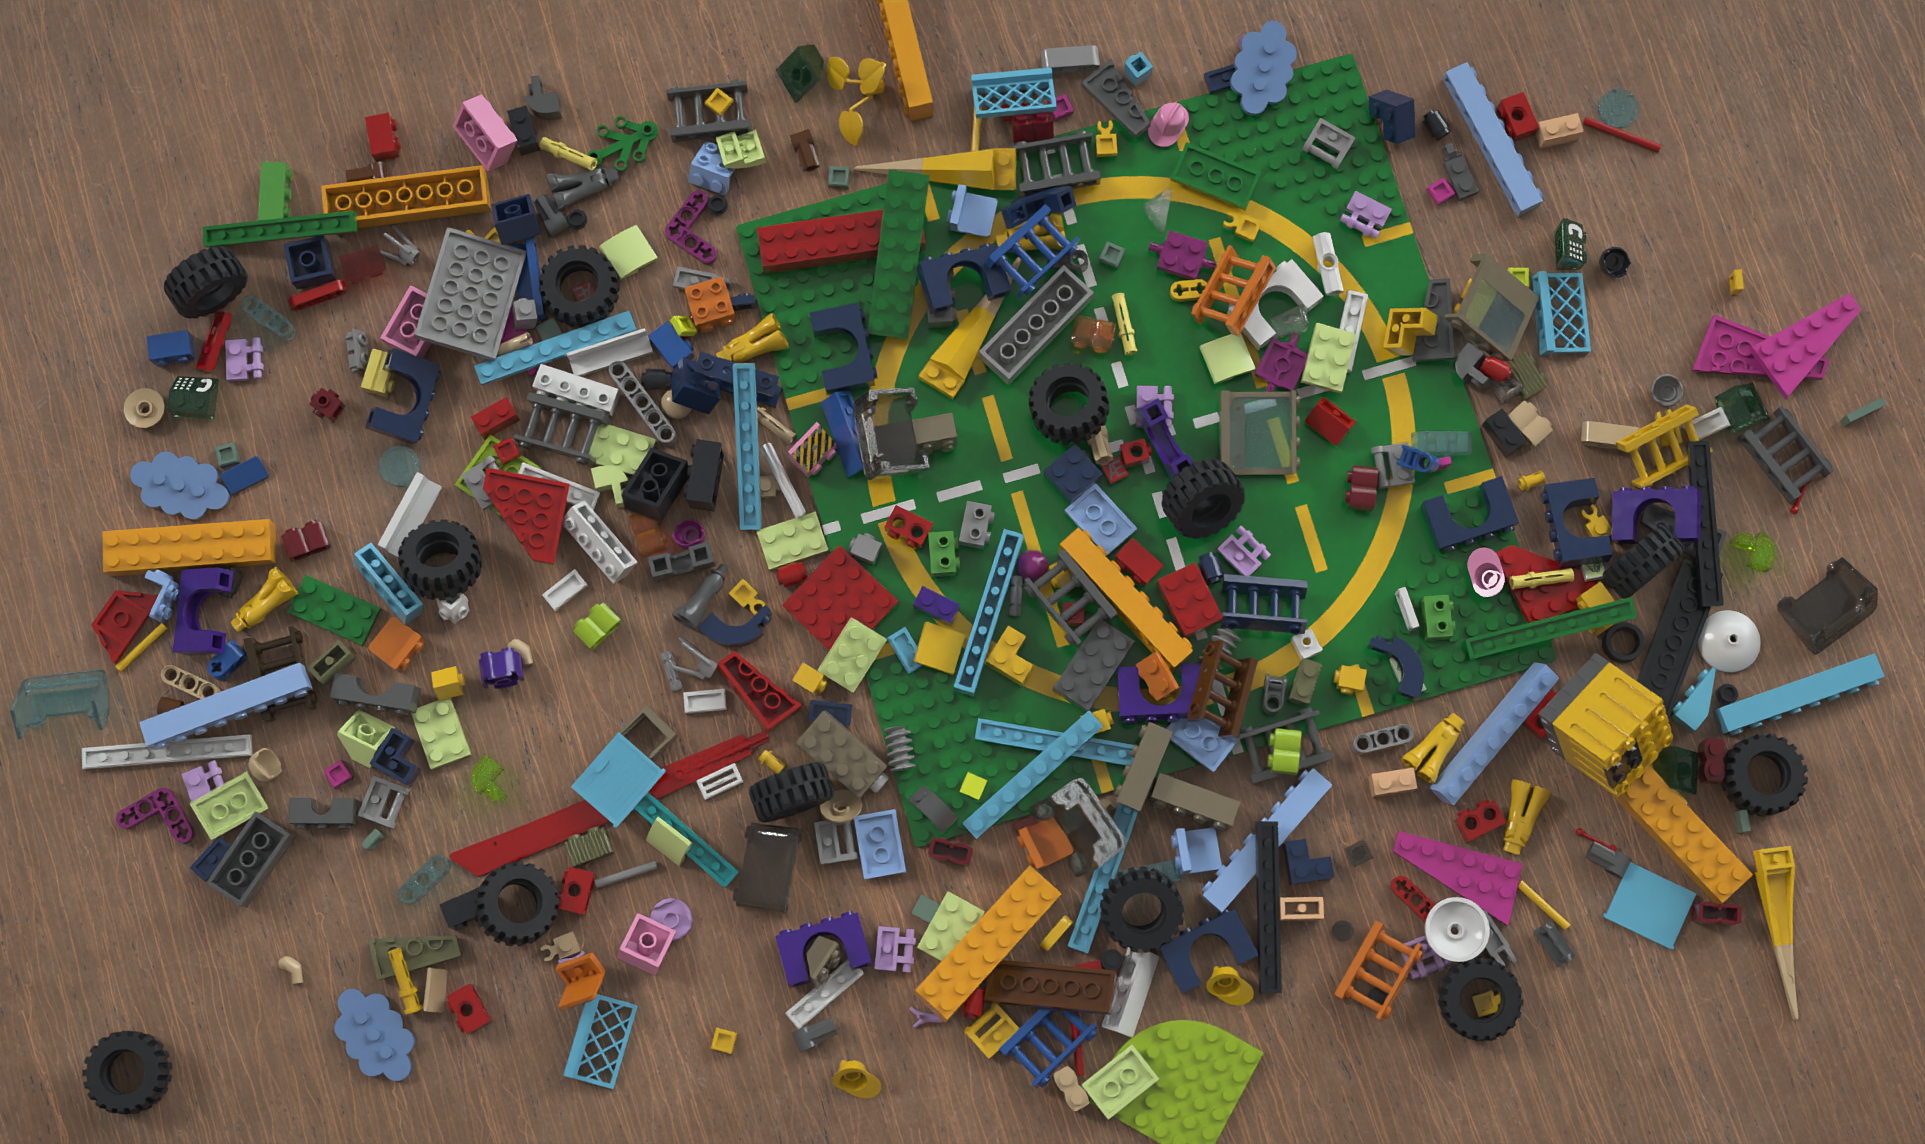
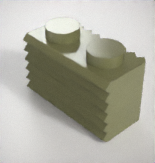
M1523 352L1511 361L1506 362L1510 364L1509 369L1512 370L1508 380L1522 401L1530 399L1547 387V379L1542 372H1538L1535 367L1536 362L1531 355Z
M337 640V643H333V646H330V649H327L324 655L321 654V657H318L317 660H314V663H311V666H308V670L320 683L326 686L334 679L335 673L342 672L357 657L343 642Z
M1302 658L1287 701L1303 707L1311 703L1310 700L1312 699L1313 692L1315 691L1314 688L1320 675L1319 672L1322 668L1320 663Z
M599 826L587 830L588 834L581 837L580 834H576L567 838L568 842H565L564 846L573 868L614 853L605 828L600 829Z

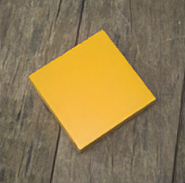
M925 622L913 662L953 675L965 634Z

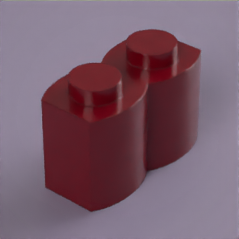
M1051 112L1034 113L1032 115L1020 114L1011 117L1014 145L1022 141L1031 143L1054 139V125Z
M1353 465L1351 471L1348 470L1346 483H1350L1349 491L1346 490L1344 503H1348L1347 509L1369 512L1374 510L1378 468Z
M316 520L306 523L305 527L301 529H288L285 531L286 534L281 536L288 558L292 562L331 548L324 525Z
M1707 738L1700 742L1698 757L1701 763L1698 768V777L1701 783L1717 784L1723 781L1726 771L1723 762L1725 755L1723 739Z
M943 838L931 839L928 856L939 862L950 861L956 866L966 867L970 866L973 848L964 843L952 844Z
M1702 902L1692 906V921L1701 925L1715 923L1719 926H1732L1740 924L1742 921V907L1731 903L1719 905L1714 902Z

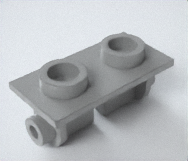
M353 328L352 332L347 333L345 339L347 351H354V354L348 355L349 369L352 370V373H359L360 369L366 371L370 358L367 347L368 339L366 332Z

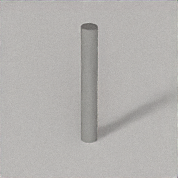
M656 861L597 879L595 884L597 888L658 869Z

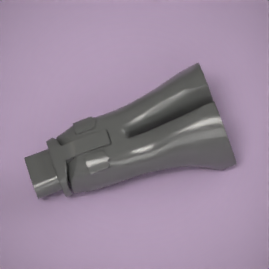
M615 166L608 169L606 167H603V169L595 168L593 171L586 170L575 174L559 175L551 173L546 175L558 211L566 209L587 196L600 193L608 187H612L613 183L620 181Z
M720 564L717 569H712L711 574L703 580L695 595L673 612L672 616L674 619L689 629H695L700 623L709 601L721 590L726 579L725 573L729 567L725 564Z

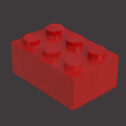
M1196 562L1157 580L1156 585L1182 638L1185 637L1187 639L1221 623L1222 615Z

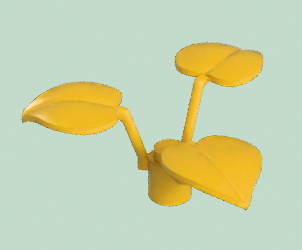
M830 57L826 67L830 86L835 90H842L845 88L846 82L861 84L860 90L866 95L865 98L850 107L849 112L842 111L839 117V128L843 137L850 144L858 146L863 133V120L859 113L853 111L867 100L873 99V95L883 93L885 86L882 78L886 63L871 58L863 59L858 68V75L861 80H852L847 78L849 75L847 63L839 57Z

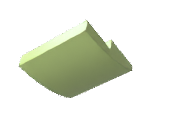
M756 130L739 136L733 131L716 137L725 168H747L767 163Z
M637 225L622 231L599 246L608 261L612 263L620 280L637 273L640 268L656 262L658 258Z
M1241 333L1239 336L1230 334L1200 346L1214 384L1231 380L1235 376L1246 374L1256 369Z
M659 817L654 821L646 839L648 843L678 866L685 860V855L690 850L692 842Z

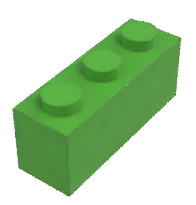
M261 162L258 221L291 217V210L288 208L289 200L292 199V190L289 188V184L293 180V171L286 162Z

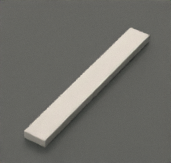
M252 735L187 739L181 742L172 741L167 743V747L159 750L146 746V743L82 748V769L89 770L252 756Z

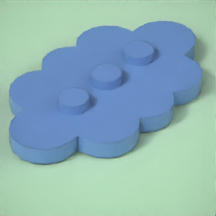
M1278 21L1265 23L1260 33H1247L1241 41V52L1237 54L1234 60L1236 71L1230 79V86L1236 94L1242 96L1241 108L1250 116L1260 115L1265 110L1267 104L1275 105L1283 101L1287 91L1285 85L1293 77L1291 65L1297 57V51L1292 43L1285 41L1286 29Z
M161 452L155 456L152 463L138 462L130 472L131 481L142 489L141 498L144 504L153 509L162 508L170 516L182 514L189 520L197 521L207 514L208 509L213 511L223 510L230 502L229 491L225 486L218 483L219 473L216 468L210 464H198L190 456L178 459L171 452Z
M357 989L344 991L338 999V1008L342 1015L335 1023V1033L340 1040L346 1041L347 1054L351 1058L359 1060V1067L365 1075L379 1076L384 1073L387 1078L393 1081L406 1079L412 1071V1062L408 1054L414 1049L415 1037L410 1030L403 1028V1016L399 1012L391 1010L390 1001L385 995L376 993L366 997L365 994Z

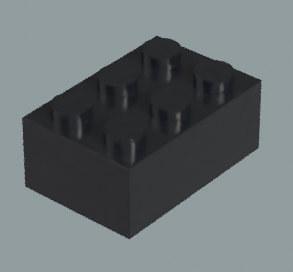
M697 439L696 445H692L691 457H693V464L688 466L687 477H689V485H685L684 497H686V502H688L689 507L692 509L715 512L725 455L723 445L720 442Z
M650 448L621 494L625 509L662 522L689 478L687 477V460Z

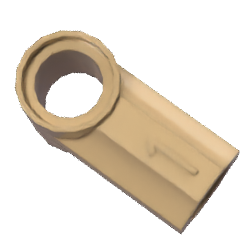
M1100 425L1101 431L1097 435L1093 433L1091 435L1092 439L1088 440L1087 444L1091 447L1096 464L1102 466L1109 464L1113 460V455L1108 442L1109 437L1106 426Z

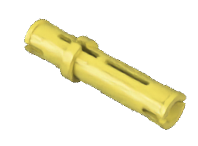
M546 137L540 141V149L554 154L556 158L566 159L591 171L597 165L596 158L571 149L562 142L557 143Z
M1117 293L1112 295L1120 329L1118 334L1119 338H1122L1125 355H1132L1138 352L1134 340L1135 330L1131 327L1124 293ZM1120 307H1122L1124 321L1122 319ZM1125 327L1127 328V333H1128L1129 341H1127V336H1126V332H1125Z
M1572 568L1542 573L1528 572L1527 575L1511 576L1509 582L1511 589L1523 587L1531 589L1536 588L1538 585L1574 581V572Z

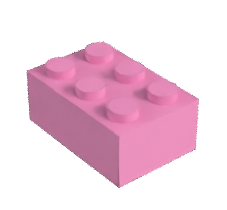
M482 94L462 102L453 128L480 163L484 165L487 172L507 164L517 143L514 133L508 129L503 119L498 116Z
M410 285L380 337L385 345L424 358L432 343L416 339L414 335L427 293Z

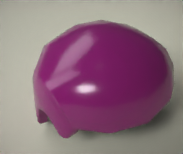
M685 520L676 525V530L672 533V537L679 547L688 550V547L704 542L705 529L696 520Z
M1025 551L1021 553L1017 560L1018 575L1022 576L1023 581L1028 577L1034 583L1048 572L1047 559L1039 551Z

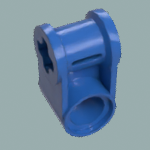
M1402 444V454L1396 465L1427 473H1433L1438 469L1439 459L1435 455ZM1428 458L1430 465L1428 468H1425L1424 461Z
M231 640L225 644L224 654H217L208 663L207 670L215 679L220 681L226 680L248 658L247 653L235 641ZM217 667H221L222 671L218 672L216 670Z

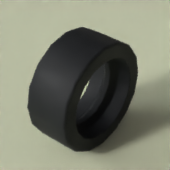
M1629 622L1614 624L1605 632L1602 638L1604 653L1610 660L1617 663L1633 661L1642 653L1645 646V638L1642 631L1636 625ZM1627 631L1633 635L1635 648L1631 653L1622 655L1613 649L1611 639L1616 632Z

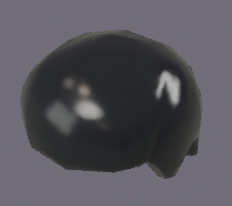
M1613 246L1603 251L1599 259L1601 271L1606 276L1620 278L1628 274L1627 270L1631 261L1624 249Z

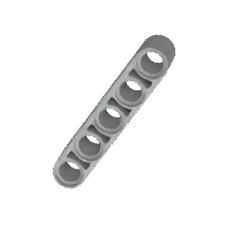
M622 361L612 362L609 366V373L615 384L659 443L664 447L673 446L677 441V435L671 424L626 364ZM618 368L624 369L623 374L620 376L614 375L615 370ZM630 384L636 385L635 390L632 392L626 391L627 386ZM642 400L648 401L647 406L644 408L638 407V403ZM654 416L660 417L659 422L656 424L650 423V419ZM665 432L672 433L671 438L668 440L662 439V435Z

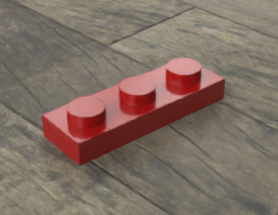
M225 311L215 312L195 369L202 372H212L216 367L219 351L224 345L226 331L231 326L232 314Z

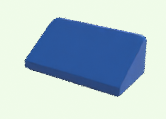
M258 456L220 474L231 495L269 477Z

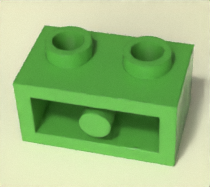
M953 531L928 532L931 577L956 576V570H960L959 557H955V549H959L958 537H954Z
M1449 595L1424 596L1420 601L1425 641L1451 639L1453 633L1456 632L1455 621L1451 620V613L1454 610L1453 601L1449 600Z

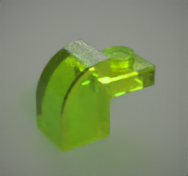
M1740 532L1732 537L1730 545L1750 551L1746 567L1765 573L1772 569L1776 549L1768 535L1759 532L1753 538L1749 533Z
M486 754L480 758L472 769V786L480 795L487 789L488 791L485 794L494 802L497 799L503 802L508 795L498 788L493 781L504 769Z

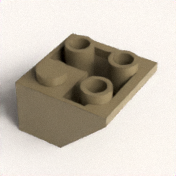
M821 936L817 937L807 952L810 976L814 988L818 990L820 985L824 986L830 977L829 972L833 967L836 968L842 959L839 944Z

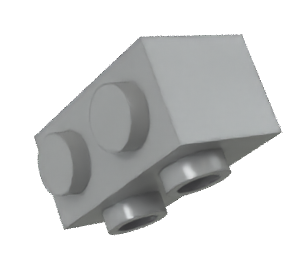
M967 501L959 545L983 550L984 544H989L991 532H987L988 525H993L995 512H991V505Z

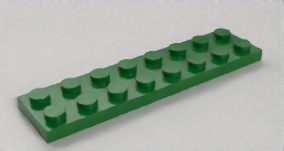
M891 169L888 171L868 334L908 339L930 175Z

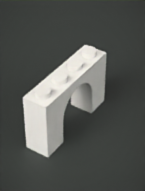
M1293 259L1287 263L1284 261L1276 267L1277 271L1273 273L1261 295L1263 297L1265 294L1273 291L1286 293L1305 314L1323 299L1322 293ZM1257 302L1242 332L1259 351L1275 337L1276 332L1260 314ZM1228 305L1230 308L1228 309L1227 315L1231 314L1235 305Z

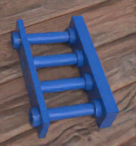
M1046 204L997 248L985 262L990 269L995 264L997 266L1000 265L1020 285L1021 289L1016 295L1018 298L1023 294L1028 296L1036 288L1034 284L1066 254L1070 256L1078 248L1076 246L1080 240L1078 237L1070 243L1049 222L1048 214L1051 209ZM1037 225L1043 226L1064 248L1057 256L1034 234L1035 231L1033 229ZM1023 238L1029 239L1050 261L1043 269L1020 247L1021 244L1019 242ZM1009 251L1014 252L1036 274L1029 282L1006 260L1007 257L1005 255Z
M1040 1008L999 1050L1006 1058L1010 1055L1011 1057L1014 1056L1036 1078L1032 1082L1036 1089L1039 1086L1043 1088L1051 1080L1049 1076L1085 1041L1090 1042L1097 1035L1095 1031L1098 1028L1094 1022L1088 1027L1073 1011L1057 1010L1058 1012L1061 1011L1082 1033L1072 1042L1051 1020V1015L1056 1009ZM1040 1025L1046 1026L1067 1048L1058 1058L1036 1036L1035 1030ZM1025 1040L1027 1042L1030 1041L1051 1063L1043 1072L1020 1050V1045Z

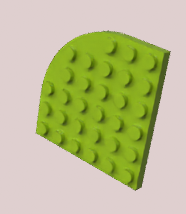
M1177 1020L1149 1027L1126 1042L1113 1059L1130 1045H1133L1159 1079L1113 1115V1117L1160 1144H1215L1264 1052L1234 1035L1204 1022ZM1091 1098L1089 1103L1099 1108Z

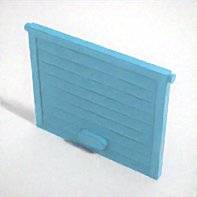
M618 732L571 787L614 824L613 827L616 829L666 770L659 768Z
M1630 862L1606 914L1604 913L1602 917L1670 950H1674L1675 947L1673 945L1696 893Z

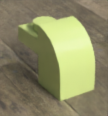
M612 465L591 468L597 492L613 489L617 507L623 508L624 504L621 494L625 488L622 487L627 486L629 483L625 473Z

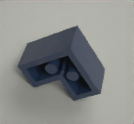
M1387 89L1369 96V115L1383 120L1384 140L1399 144L1415 137V107L1413 98Z
M682 357L671 372L672 402L709 415L721 399L720 384L701 378L700 373L694 372L697 362Z
M391 728L369 763L408 787L412 786L421 771L420 768L404 759L415 741L394 728Z
M1306 839L1286 841L1282 844L1289 886L1334 878L1331 856L1309 859Z

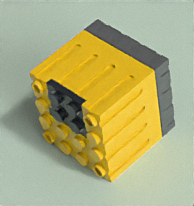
M1597 653L1581 667L1576 675L1538 713L1542 725L1545 727L1544 730L1552 746V751L1616 798L1629 789L1630 783L1635 778H1639L1643 774L1644 768L1649 763H1653L1657 759L1659 752L1663 748L1668 747L1673 740L1670 724H1668L1669 720L1665 714L1666 710L1663 705V699Z

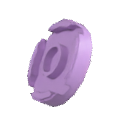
M674 898L664 899L657 903L650 915V919L676 931L672 941L680 940L687 935L693 922L692 912L687 904Z

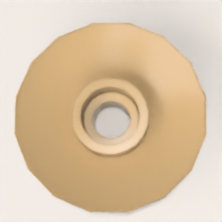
M141 388L135 390L127 397L123 411L125 418L131 425L138 428H149L155 426L162 419L165 412V404L158 392L148 388ZM149 407V412L144 413V408Z
M850 790L834 791L833 798L821 804V814L826 820L833 823L849 822L861 812V798L857 797Z

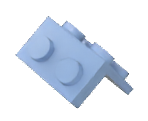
M704 142L690 165L688 182L726 196L729 190L730 178L735 168H725L718 145Z
M958 184L957 191L953 190L951 202L954 203L953 210L949 209L947 215V222H950V230L988 238L991 234L997 200L995 198L966 193V186Z
M156 569L155 573L148 570L145 578L162 587L149 617L164 624L172 616V607L175 601L179 600L180 585L174 582V578L158 569Z
M1180 828L1174 831L1173 836H1171L1172 847L1176 848L1175 866L1176 869H1179L1180 875L1214 871L1221 868L1218 841L1214 828L1185 831L1184 828Z

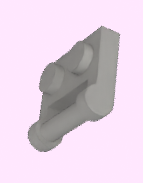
M1320 118L1304 144L1302 151L1314 154L1330 163L1337 170L1353 144L1355 137ZM1314 140L1337 152V158L1314 146Z
M1408 442L1371 448V453L1375 457L1376 468H1378V489L1415 483L1412 469L1396 465L1402 454V444L1408 445ZM1387 453L1392 480H1387L1382 454Z
M494 456L487 457L483 462L461 475L483 511L493 506V503L483 490L485 473L483 471L487 468L499 470L495 464Z
M373 776L358 816L394 829L396 817L404 797L408 795L410 789ZM392 790L397 791L387 819L382 818Z
M828 820L814 822L820 865L858 859V853L855 852L852 820L844 823H833ZM836 826H843L847 854L841 855Z

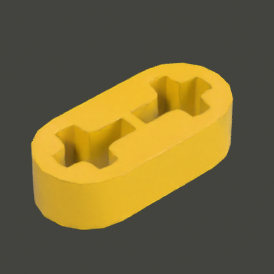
M1200 279L1175 282L1170 288V297L1176 302L1199 300L1201 294H1198V291L1191 290H1195L1197 285L1205 289L1207 282ZM1177 287H1180L1182 291L1188 290L1186 292H1182V296H1178V293H1174Z
M1064 915L1039 946L1048 952L1073 921L1067 915Z

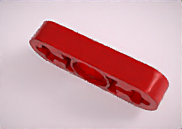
M336 280L291 296L288 299V303L292 311H299L344 295L348 290L344 280Z
M1395 877L1390 884L1392 892L1425 923L1428 913L1424 910L1421 914L1419 910L1428 903L1429 906L1426 909L1430 912L1435 904L1407 877ZM1396 881H1404V888L1407 891H1409L1412 888L1414 891L1409 893L1405 898L1403 895H1405L1406 892L1403 889L1399 891L1396 889V887L1398 886ZM1416 894L1422 898V904L1419 907L1411 904L1410 899L1412 895Z

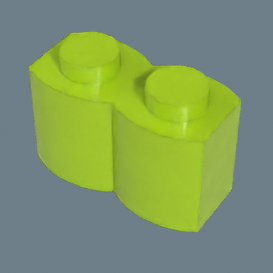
M604 602L600 605H594L589 611L590 615L586 619L581 618L574 625V634L591 651L597 648L622 623L618 616Z
M1276 728L1274 734L1270 733L1269 746H1273V752L1268 755L1267 767H1271V773L1297 775L1301 731Z

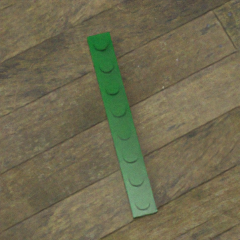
M356 211L203 226L204 247L357 232Z
M1629 597L1465 639L1471 660L1637 618L1633 599Z

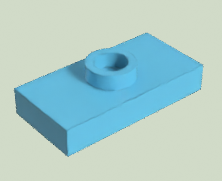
M906 627L887 637L908 674L922 666L913 662L917 645Z

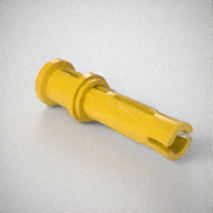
M397 948L389 951L388 955L400 988L398 995L402 997L405 1006L404 1013L411 1014L423 1009V1004H420L416 993L418 989L415 985L413 986L402 949Z

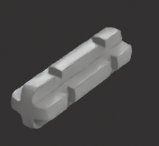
M1015 575L1011 578V585L1013 586L1011 587L1009 614L1014 617L1021 615L1022 576Z
M665 651L660 656L662 662L665 663L663 665L667 678L670 681V688L673 692L682 689V684L678 680V671L673 669L676 665L673 661L672 652Z

